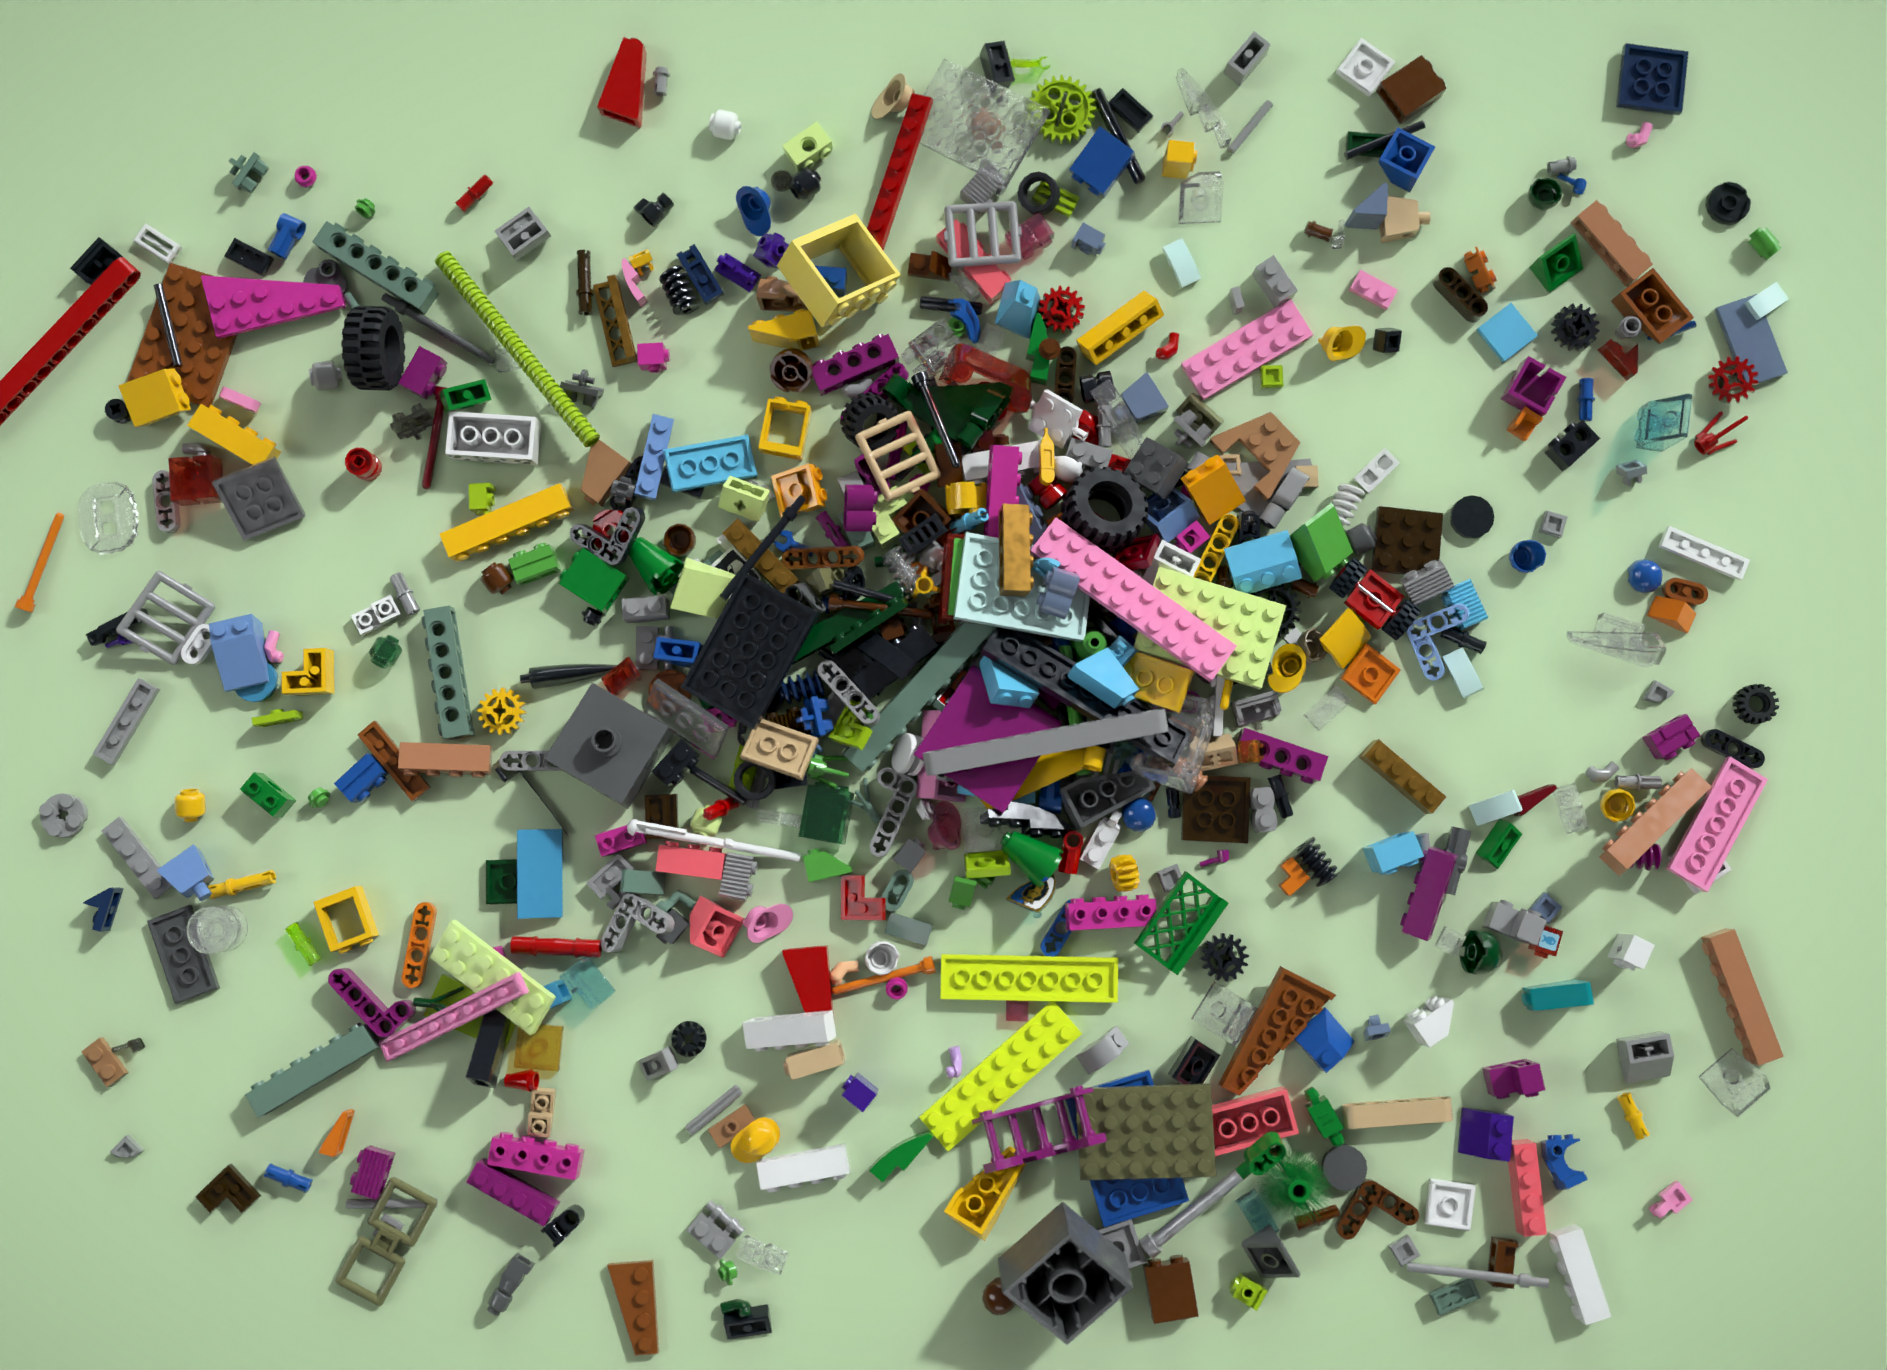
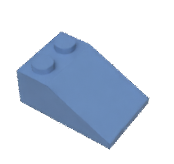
M253 614L209 623L211 646L225 692L268 683L269 675L264 650L265 641L262 622Z

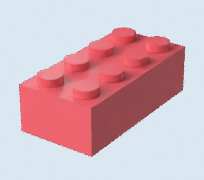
M1283 1086L1212 1105L1215 1156L1248 1148L1268 1132H1276L1281 1138L1299 1134L1288 1092Z

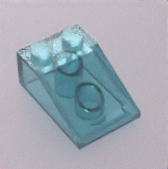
M1692 394L1649 401L1641 406L1637 413L1639 427L1634 437L1635 441H1637L1636 448L1662 452L1687 438Z

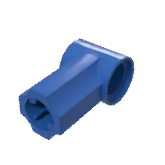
M283 213L277 221V232L268 251L282 259H287L296 240L303 237L306 231V223Z
M1060 780L1041 788L1038 808L1052 814H1061Z

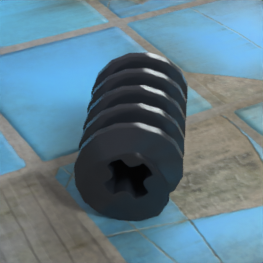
M674 266L663 272L659 277L660 283L663 284L662 288L666 292L665 295L667 299H670L669 304L673 307L672 311L676 315L689 314L700 307L699 304H692L696 301L695 296L689 297L693 293L692 288L685 289L690 283L689 281H682L686 278L685 273L679 274L683 270L682 266Z
M1311 837L1295 849L1298 852L1294 858H1303L1300 865L1308 864L1305 872L1313 871L1314 874L1311 880L1318 878L1319 881L1316 887H1320L1330 882L1340 872L1335 873L1337 870L1336 865L1329 866L1332 860L1330 858L1324 859L1326 852H1318L1321 845H1313L1315 837Z

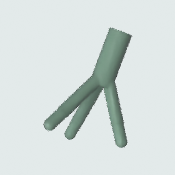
M863 778L865 799L858 790L855 791L861 803L841 794L836 795L837 798L864 809L875 824L882 819L871 805L867 778Z

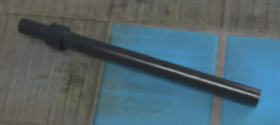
M799 495L794 503L784 510L782 518L719 596L726 601L730 597L742 574L750 572L786 525L796 518L798 510L806 502L802 495Z

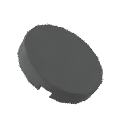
M1342 1144L1339 1147L1334 1146L1328 1153L1326 1152L1321 1165L1324 1177L1327 1178L1326 1180H1329L1327 1182L1336 1189L1343 1191L1353 1190L1360 1186L1366 1178L1368 1170L1363 1154L1355 1147Z

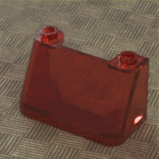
M964 343L956 344L952 347L939 381L948 385L951 381L965 383L971 378L973 372L995 382H1002L1013 387L1007 411L1014 414L1028 412L1032 402L1031 378L1026 370Z

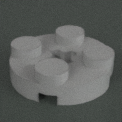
M56 794L43 803L39 809L41 824L51 836L72 837L84 828L83 824L88 818V809L84 801L71 794ZM62 810L69 814L66 816V821L60 819Z

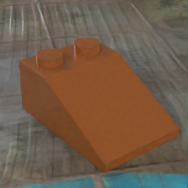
M1654 268L1611 300L1624 318L1627 316L1638 318L1641 322V331L1658 344H1661L1694 318Z

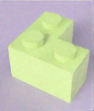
M897 486L892 487L890 491L896 489ZM883 494L878 496L877 504L873 506V512H876V525L872 526V533L882 549L900 538V533L891 518L895 517L907 504L903 496L886 501Z

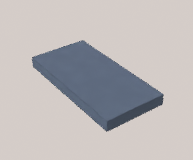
M1755 294L1719 306L1714 310L1734 361L1737 356H1739L1740 362L1747 358L1748 366L1755 365L1752 372H1758V376L1753 379L1761 383L1785 375L1788 372L1766 315L1756 321L1744 304L1757 295ZM1745 371L1742 376L1749 383V375Z

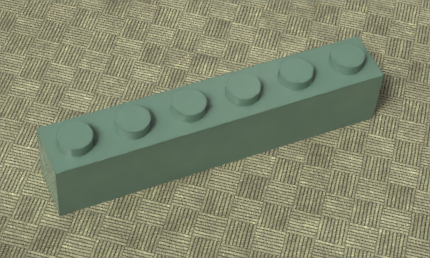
M357 1023L348 1029L350 1033L342 1037L339 1034L329 1040L330 1044L324 1048L322 1045L316 1047L309 1052L311 1056L306 1059L300 1057L290 1063L291 1067L284 1071L282 1068L270 1075L272 1079L267 1082L261 1080L252 1085V1091L246 1093L245 1096L256 1116L259 1118L267 1115L380 1048L379 1039L375 1032L367 1024Z

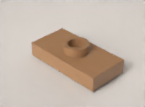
M744 1104L710 1127L708 1132L720 1149L732 1141L739 1131L756 1119L747 1105Z

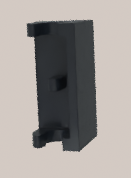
M1005 41L985 43L979 55L989 93H996L998 88L1002 86L1005 91L1015 81Z
M98 237L70 269L86 283L92 285L116 259L123 256L106 241Z

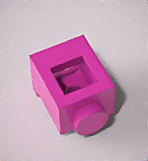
M1196 520L1175 537L1176 543L1174 545L1191 554L1205 543L1210 536ZM1187 537L1193 539L1192 544L1186 542Z

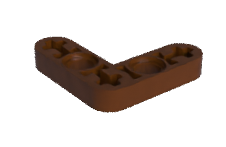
M1365 1179L1357 1187L1335 1227L1337 1233L1343 1239L1350 1240L1357 1235L1374 1205L1405 1225L1416 1224L1419 1219V1212L1412 1204L1376 1181ZM1373 1184L1372 1188L1375 1190L1374 1193H1368V1195L1366 1196L1367 1191L1365 1190V1187H1370ZM1359 1196H1366V1199L1369 1201V1203L1367 1204L1365 1201L1360 1199ZM1387 1196L1394 1198L1395 1203L1391 1208H1385L1383 1205V1200ZM1356 1203H1361L1364 1206V1211L1360 1215L1353 1214L1352 1208ZM1399 1207L1406 1211L1411 1209L1412 1218L1407 1217L1405 1219V1215L1398 1211ZM1348 1214L1351 1215L1354 1219L1358 1220L1357 1223H1355L1353 1220L1351 1221L1347 1217ZM1351 1221L1349 1227L1352 1229L1351 1232L1349 1233L1348 1231H1346L1343 1234L1344 1230L1341 1228L1342 1225H1348Z

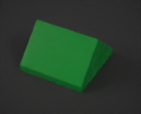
M1571 234L1538 257L1529 267L1548 292L1553 291L1584 269L1575 234Z

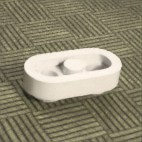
M208 624L199 625L183 646L181 657L186 663L198 665L205 660L211 651L210 638L207 640L205 638L206 633H210ZM197 650L198 655L194 658L193 652Z

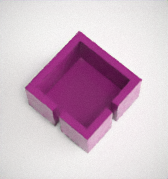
M1528 356L1519 364L1500 399L1519 410L1526 406L1543 417L1548 412L1555 399L1554 396L1558 394L1566 376L1551 368H1548L1538 376L1537 374L1546 365Z

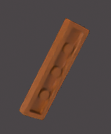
M373 721L357 734L411 801L415 802L431 788L419 772H417V776H407L398 769L399 748L377 721Z

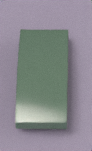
M622 869L620 891L664 895L666 873Z

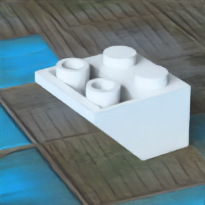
M1161 540L1151 566L1146 568L1142 579L1153 586L1159 567L1193 577L1201 559Z
M1433 996L1425 1002L1426 1006L1420 1010L1416 1008L1407 1014L1408 1018L1403 1020V1022L1419 1044L1430 1048L1448 1036L1454 1006L1451 999Z

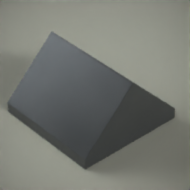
M1270 1224L1242 1242L1243 1249L1261 1278L1300 1277L1301 1274Z

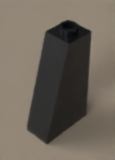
M497 1009L483 1015L466 1078L474 1085L494 1089L496 1088L511 1022L510 1019Z

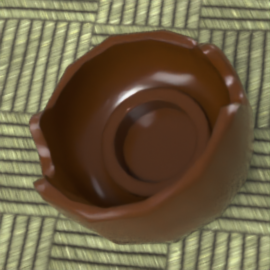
M675 524L670 526L665 532L663 545L672 556L683 557L690 554L695 548L696 536L689 526Z
M1000 1277L995 1278L986 1285L983 1290L982 1301L985 1308L991 1314L997 1316L1004 1315L1013 1309L1015 1303L1003 1294Z

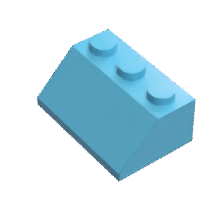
M1288 530L1224 548L1233 586L1237 591L1250 594L1302 578Z

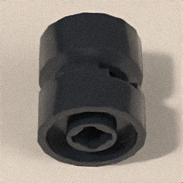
M1110 371L1099 372L1096 377L1092 374L1079 377L1084 404L1097 402L1098 398L1102 400L1115 398L1114 383Z

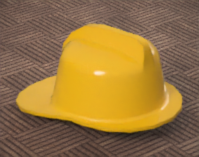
M1357 325L1331 327L1325 332L1323 337L1318 339V342L1331 361L1348 359L1356 356L1362 350L1366 341V333L1362 327Z
M1293 643L1285 644L1275 652L1271 664L1273 674L1268 676V683L1274 691L1287 693L1299 685L1306 670V655L1299 645Z
M766 1117L757 1118L733 1137L730 1144L732 1155L743 1163H752L759 1160L764 1155L770 1153L778 1143L780 1138L779 1126L774 1120Z

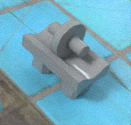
M1190 409L1174 419L1186 431L1184 434L1179 429L1174 432L1179 438L1175 444L1180 446L1184 443L1189 448L1193 444L1188 439L1190 435L1203 447L1207 443L1205 440L1209 437L1212 430L1203 423L1195 432L1190 425L1198 417Z

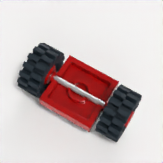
M1353 557L1330 584L1329 589L1342 599L1351 589H1354L1344 601V604L1375 629L1379 630L1384 624L1382 630L1395 641L1398 640L1417 619L1421 610L1408 599L1395 610L1404 598V595L1371 569L1367 571L1368 568Z

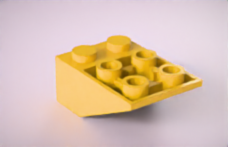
M806 309L796 310L794 314L787 316L784 314L776 315L772 320L768 321L757 320L748 326L749 333L754 342L785 349L795 348L801 351L820 346L812 314Z

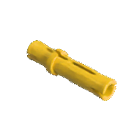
M269 870L239 879L230 878L225 882L209 885L208 889L212 893L209 898L215 899L225 895L234 896L241 891L275 884L277 877L274 870Z

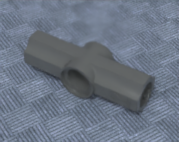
M1454 826L1451 827L1448 842L1444 851L1458 855L1446 894L1450 895L1456 894L1460 875L1466 868L1468 859L1466 851L1471 836V831Z

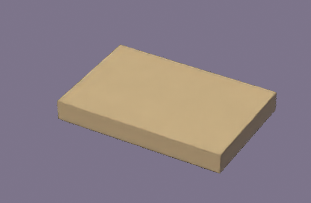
M762 719L757 729L751 730L740 758L803 780L819 739Z

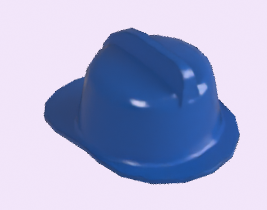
M741 187L736 193V203L744 224L751 234L763 236L764 233H768L771 227L769 214L770 198L759 187Z

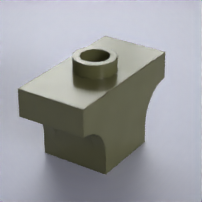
M844 568L818 569L812 572L813 575L805 578L818 598L830 595V593L840 591L839 589L832 588V582L834 579L842 581L841 579L844 578Z

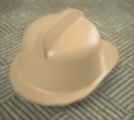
M901 73L895 75L888 86L877 97L871 111L875 119L885 117L890 111L900 112L907 108L912 93L915 94V91L906 84L905 75Z

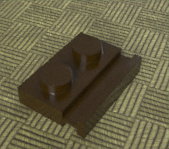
M678 794L645 795V822L679 828ZM646 834V839H666V837Z

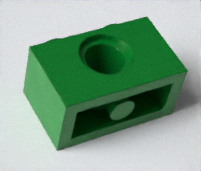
M485 379L442 389L439 392L445 413L485 404L492 400Z
M253 772L240 788L243 793L272 817L283 818L297 801L264 773Z

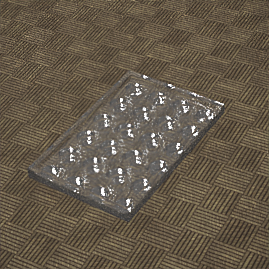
M944 58L923 94L924 96L931 97L934 101L919 144L1007 188L1048 118L1050 110Z

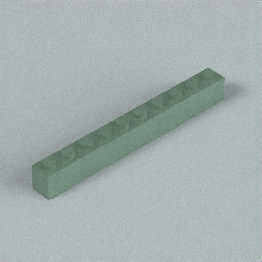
M963 621L879 712L880 721L877 725L868 727L873 732L863 750L848 746L843 751V755L862 772L866 768L870 770L877 762L875 758L881 752L885 754L892 746L890 742L895 736L899 738L907 730L905 727L910 720L914 722L922 713L920 709L925 704L929 706L937 697L935 693L940 688L944 690L952 681L950 677L954 672L958 674L966 666L965 660L969 656L973 658L981 650L979 645L984 640H989L996 627Z

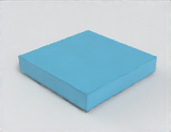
M1512 303L1476 329L1502 363L1538 336Z

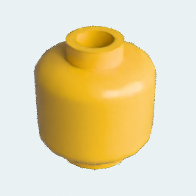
M199 789L180 790V794L175 796V814L180 818H184L185 822L198 821V817L206 813L205 795L199 792Z

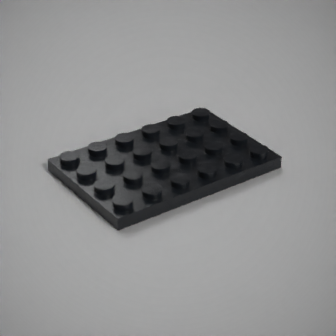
M744 572L680 688L749 728L756 730L820 613Z

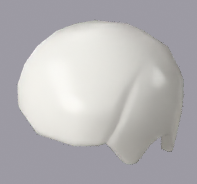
M1054 457L1055 477L1061 481L1073 482L1085 469L1084 466L1082 467V462H1076L1070 457Z
M877 941L867 949L865 964L871 972L877 975L888 974L897 967L899 952L894 945L886 941Z

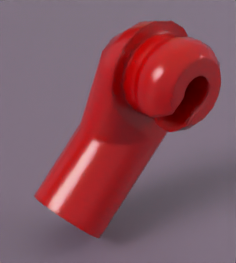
M1169 333L1168 344L1158 348L1155 352L1157 359L1168 360L1176 355L1179 333Z

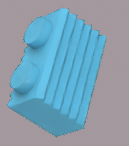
M1471 579L1456 584L1454 588L1442 593L1441 599L1446 608L1456 604H1464L1469 609L1470 615L1467 621L1454 626L1458 627L1459 631L1488 619V615L1475 591ZM1457 607L1455 609L1456 612L1450 616V619L1458 617L1460 620L1463 619L1462 615L1465 612Z

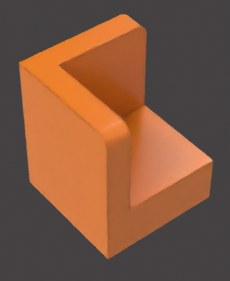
M1525 406L1516 414L1507 431L1525 442L1536 425L1541 423L1543 417Z

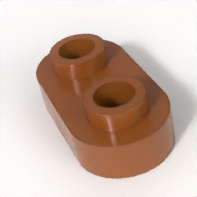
M1672 578L1667 580L1662 586V592L1666 598L1685 601L1688 605H1700L1708 598L1707 588L1697 582ZM1671 586L1675 588V593L1671 592ZM1692 591L1696 593V598L1692 597Z

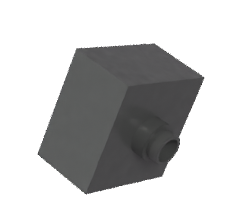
M592 682L545 759L553 766L629 809L674 736V733L667 725Z
M1063 1201L998 1258L1003 1294L1066 1345L1133 1288L1125 1253Z

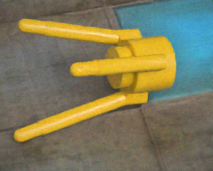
M924 566L921 577L916 580V589L912 597L915 600L919 593L928 594L931 591L948 594L949 592L934 586L933 579L927 576L928 567Z

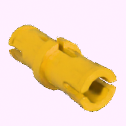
M1623 1093V1097L1621 1095L1617 1096V1100H1619L1625 1113L1624 1119L1629 1122L1636 1140L1644 1139V1135L1648 1137L1650 1133L1642 1120L1643 1114L1641 1110L1637 1109L1631 1093Z

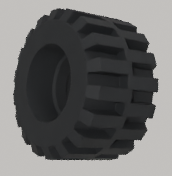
M867 392L865 395L860 393L858 398L855 396L851 398L852 402L850 404L846 403V410L841 413V416H843V419H840V424L843 426L841 430L849 441L859 447L855 436L863 431L864 422L871 414L877 413V419L873 425L875 426L878 421L884 418L888 420L897 416L896 413L898 411L890 402L878 394ZM900 424L866 439L870 450H876L893 442L891 439L893 437L896 438L898 434L896 429L900 428Z

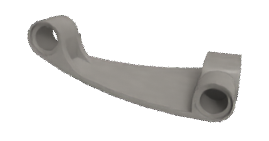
M1197 451L1186 468L1187 472L1205 463L1209 457ZM1291 460L1268 501L1253 487L1269 472L1260 462H1240L1241 475L1232 476L1246 502L1237 508L1242 512L1248 510L1256 512L1261 524L1270 529H1275L1304 489L1303 487L1307 480L1310 479V476L1299 471L1295 466L1312 465L1311 460ZM1226 463L1230 471L1237 470V463Z

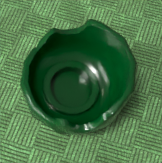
M1538 178L1530 185L1528 192L1529 201L1533 207L1540 210L1553 208L1562 197L1561 186L1556 180L1550 178Z

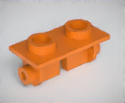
M1475 247L1476 253L1473 254L1472 251L1465 253L1463 261L1469 273L1478 270L1479 273L1472 276L1477 291H1480L1482 294L1489 290L1488 286L1490 285L1495 289L1494 282L1497 279L1493 270L1488 271L1485 265L1489 261L1484 250L1479 252V249Z

